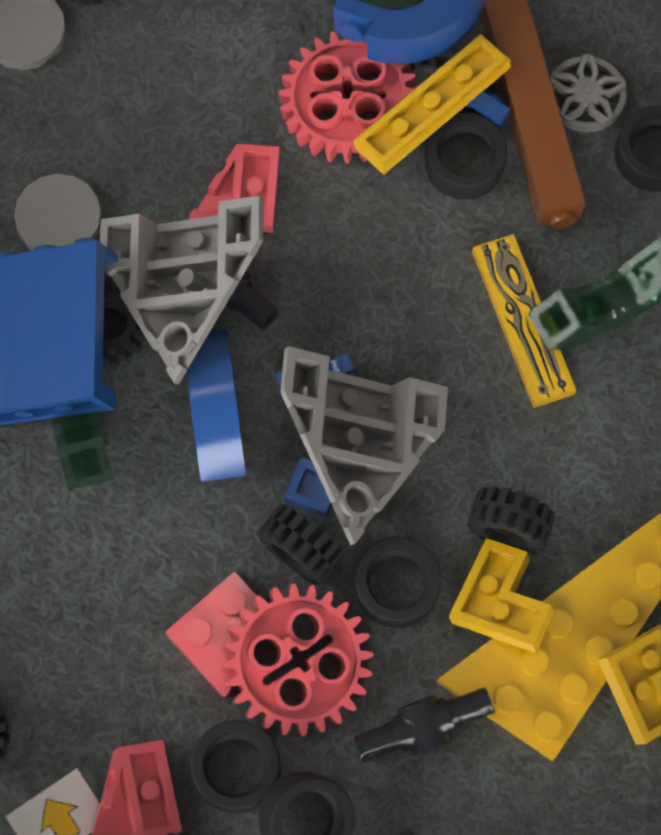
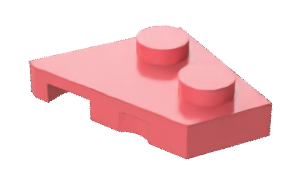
M236 144L226 159V166L221 172L216 174L208 186L207 195L197 210L193 209L189 219L218 215L219 201L260 195L264 198L263 232L273 233L280 147Z
M235 571L165 632L168 638L224 700L230 696L233 688L225 687L224 683L234 677L235 673L234 670L221 668V663L233 659L234 653L223 649L222 645L226 642H236L238 638L228 630V627L231 624L245 625V622L238 613L242 608L248 609L253 613L257 612L253 603V598L256 597V594Z
M158 740L122 746L115 749L111 758L92 835H165L169 833L177 835L182 832L164 741Z

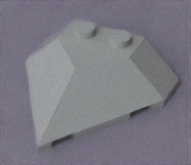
M260 195L219 201V210L216 216L156 224L141 214L106 218L100 221L101 243L118 255V262L105 264V272L116 283L121 291L120 296L151 347L158 351L167 366V373L177 385H179L263 243L264 198Z
M288 346L284 349L280 393L351 546L365 532L364 528L373 516L384 508L420 462L419 458L429 445L435 442L445 430L448 387L408 377L391 386L329 370L330 356Z

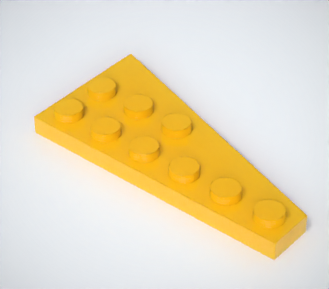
M661 513L542 601L552 605L554 615L536 653L492 638L437 679V683L457 697L486 687L495 713L487 715V717L553 762L607 681L597 659L633 640L661 599Z

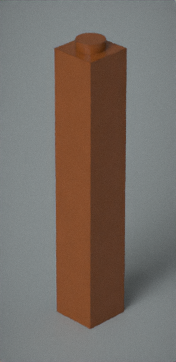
M486 0V5L480 15L486 39L511 60V68L498 78V83L504 104L510 108L508 118L539 227L551 225L553 229L570 227L577 222V219H581L586 202L528 1Z

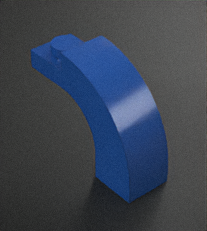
M336 0L333 6L335 33L341 34L344 38L353 42H365L367 44V57L369 60L389 64L421 62L439 56L460 43L476 25L486 5V0H424L416 6L401 10L383 9L358 0Z
M211 329L186 371L201 482L246 476L227 329Z

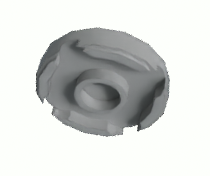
M0 0V63L2 65L19 70L39 68L48 63L47 60L52 58L54 54H58L63 47L67 33L63 12L55 0Z
M64 174L40 177L26 186L17 199L14 212L18 234L32 251L39 245H55L59 247L74 244V241L80 238L95 239L100 231L102 216L98 197L91 187L75 176Z

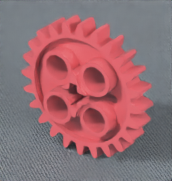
M333 31L330 33L329 44L325 45L319 38H315V51L311 52L304 47L300 48L303 62L289 61L292 74L282 75L283 86L286 89L279 91L280 101L284 104L280 107L283 119H288L286 126L289 134L297 133L296 139L300 147L310 142L311 155L316 156L322 149H325L327 161L332 162L337 153H342L345 164H349L352 153H358L361 160L366 162L367 159L355 149L353 140L414 90V87L417 86L415 73H409L411 71L410 63L389 64L369 60L367 57V44L365 42H353L346 38L345 40H339ZM328 73L337 75L330 81L319 79L322 75ZM369 73L380 75L371 81L361 79ZM351 93V98L345 99L346 94ZM329 111L336 114L329 120L317 118L323 112ZM366 112L378 113V116L371 120L360 118Z
M291 584L288 586L286 597L283 598L278 588L274 587L270 589L271 603L268 604L258 595L253 598L257 612L253 613L245 608L238 612L245 622L244 626L238 624L229 625L228 630L238 638L236 642L223 643L222 648L234 653L233 659L221 663V668L234 670L235 676L224 684L225 687L239 686L241 692L232 701L234 704L245 701L251 704L245 715L247 719H251L259 713L263 714L262 729L266 730L274 721H279V735L284 736L289 732L291 724H295L296 731L300 737L306 736L308 723L311 722L314 729L318 733L325 732V717L337 725L342 723L338 710L340 707L350 712L357 709L349 698L351 694L366 695L367 691L357 682L358 678L372 676L371 671L361 667V661L373 657V653L360 650L359 644L366 641L370 636L369 633L355 634L353 629L361 621L360 616L348 620L343 616L349 603L344 602L335 608L331 606L333 592H326L318 600L316 599L315 585L308 586L304 595L299 596L296 584ZM298 615H304L313 622L314 633L309 640L299 639L293 632L292 623ZM325 635L331 637L330 644L302 662L305 668L304 671L299 667L288 670L271 684H263L262 680L266 675L291 660L292 654L289 651L290 649L298 653L306 650ZM259 641L271 643L276 650L275 662L270 667L262 666L255 660L254 648ZM324 654H331L339 661L340 672L333 680L324 678L318 669L319 660ZM285 680L296 681L301 687L302 697L295 706L285 704L280 697V688Z

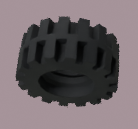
M489 486V489L482 487L478 490L467 522V528H470L471 533L479 535L478 538L483 541L487 538L535 555L538 552H544L556 516L554 510L549 509L550 506L546 503H539V499L533 496L527 497L525 493L520 491L516 493L511 491L510 488L502 487V489H499L496 486Z

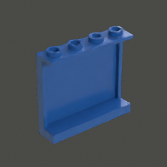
M80 238L75 240L74 244L65 246L39 245L35 247L34 251L0 252V426L115 410L116 392L102 384L105 264L118 262V255L103 245L101 241L94 238Z

